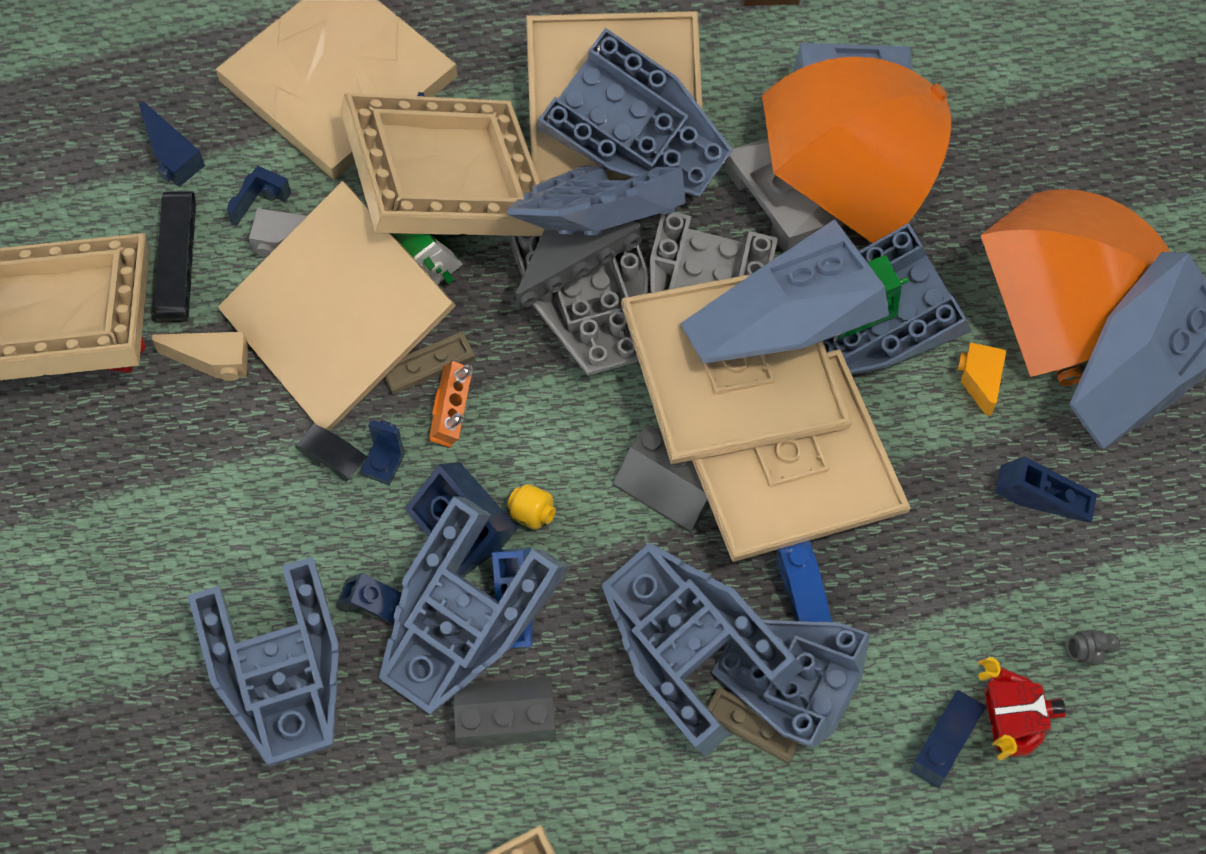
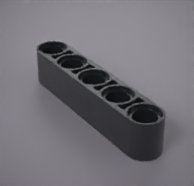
M194 191L163 192L154 299L157 321L189 319L196 216Z

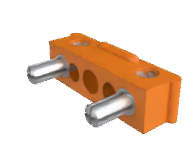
M454 361L444 365L432 411L433 420L429 441L451 448L452 444L459 440L471 375L473 373L471 365H462Z

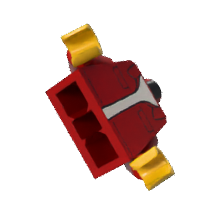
M993 657L978 661V664L982 665L986 670L979 673L978 678L981 681L992 680L987 683L983 692L994 741L992 745H995L996 751L1002 750V753L997 755L998 760L1002 761L1009 756H1028L1044 743L1045 736L1051 729L1050 719L1065 718L1066 708L1063 699L1045 700L1041 684L1033 683L1031 679L1001 667L999 662Z

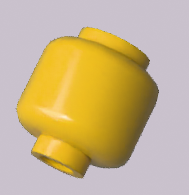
M525 484L521 488L517 487L511 493L507 504L511 518L514 521L534 530L541 528L544 524H550L556 514V508L553 507L554 499L552 494L532 484Z

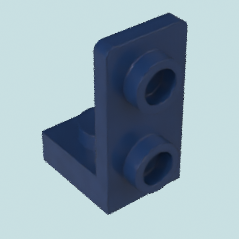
M257 165L252 174H248L245 177L242 188L237 196L232 197L228 203L227 212L231 224L238 226L260 191L271 200L277 198L286 202L291 195L287 178Z
M371 419L368 427L373 446L361 469V475L390 486L405 455L400 431L391 422L385 420L378 422Z
M360 573L346 579L336 608L345 612L360 608L394 625L396 605H399L402 593Z

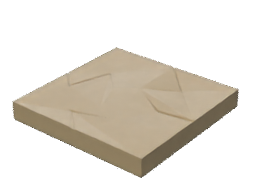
M301 0L216 68L219 81L333 180L337 179L355 163L340 111L344 93L417 96L418 92H422L425 94V97H434L457 77L456 64L378 0Z
M344 93L340 111L375 233L542 236L544 228L507 214V208L517 199H523L524 201L523 194L532 192V187L540 183L511 101Z
M145 233L0 248V380L37 377L44 374L56 375L139 366L150 255Z

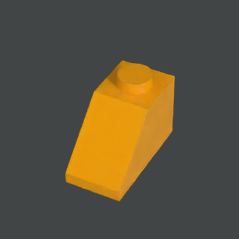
M970 342L967 353L961 352L957 370L963 371L961 383L984 414L992 416L997 403L1006 350Z

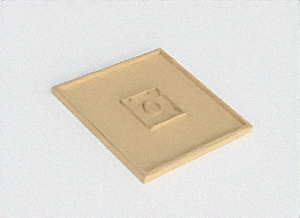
M698 11L526 16L531 159L540 183L580 166H600L538 130V119L554 97L559 98L588 59L589 49L605 28L677 76L702 109ZM607 170L608 180L626 181L632 178Z
M342 181L218 308L238 332H244L247 343L315 424L331 431L456 305L392 233H375L368 207L348 184Z
M750 275L622 298L621 306L671 464L851 427L852 421L823 341L802 349L704 364L700 360L682 330L681 323Z
M840 349L827 352L852 421L850 428L692 460L732 562L909 512L911 507Z

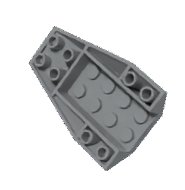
M677 212L661 214L649 261L650 292H659L753 274L773 260L778 238L749 231L744 243L688 229L691 220L689 215Z

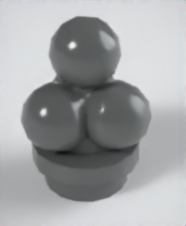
M1094 630L1077 631L1067 640V651L1073 661L1091 663L1093 665L1103 663L1106 652H1116L1120 647V640L1115 634H1105Z

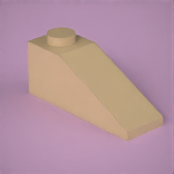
M244 332L152 335V341L157 352L163 356L226 381H234L238 377H247L248 343Z

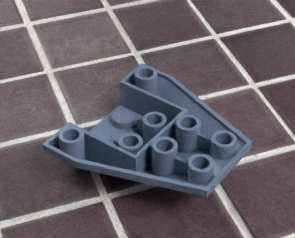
M762 620L804 668L781 690L771 682L733 637L730 638L711 672L715 678L785 738L814 748L834 734L862 679L870 639L869 633L841 623Z

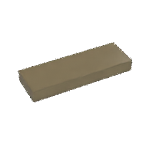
M462 331L407 354L384 378L392 394H396L442 374L444 365H448L451 361L463 365L475 360V354Z
M718 687L707 706L727 731L788 765L800 746V743L783 737L741 699Z

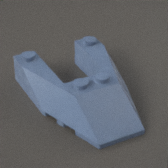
M580 166L534 185L532 192L523 194L524 201L523 199H517L507 208V214L544 229L558 230L559 234H571L577 231H584V235L601 234L602 230L658 213H672L676 207L686 203L682 167H656L626 181L608 180L607 169L602 166Z
M453 496L403 578V590L399 605H396L394 614L395 623L391 638H388L379 674V679L429 714H433L451 699L454 694L463 689L512 647L551 597L569 566L545 550L532 549L500 602L468 582L456 572L491 514L465 497Z
M650 542L602 584L613 618L620 630L625 650L628 652L635 676L694 747L705 756L726 739L730 733L684 679L730 638L733 637L779 690L804 669L732 587L726 586L703 571L693 568Z
M313 557L282 566L298 624L249 640L237 642L227 601L219 586L188 595L211 685L268 767L332 747L334 744L339 644Z

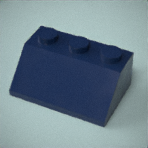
M461 462L439 464L406 506L405 510L428 537L453 496L465 497L491 514L457 570L464 576L492 557V552L502 549L517 531L518 527Z

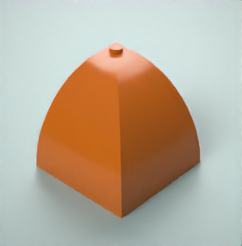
M841 57L824 60L798 69L775 83L762 95L773 174L871 243H874L910 222L924 202L939 174L947 153L951 134V114L946 98L948 94L942 86L937 83L931 84L916 72L902 65L877 58Z
M1058 189L1034 193L980 235L1030 377L1089 360L1108 316L1161 252H1170L1159 234L1135 212L1110 198L1081 190Z

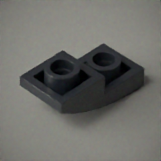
M316 424L312 425L295 446L297 450L318 467L323 463L345 482L351 478L367 458L365 454L353 445Z

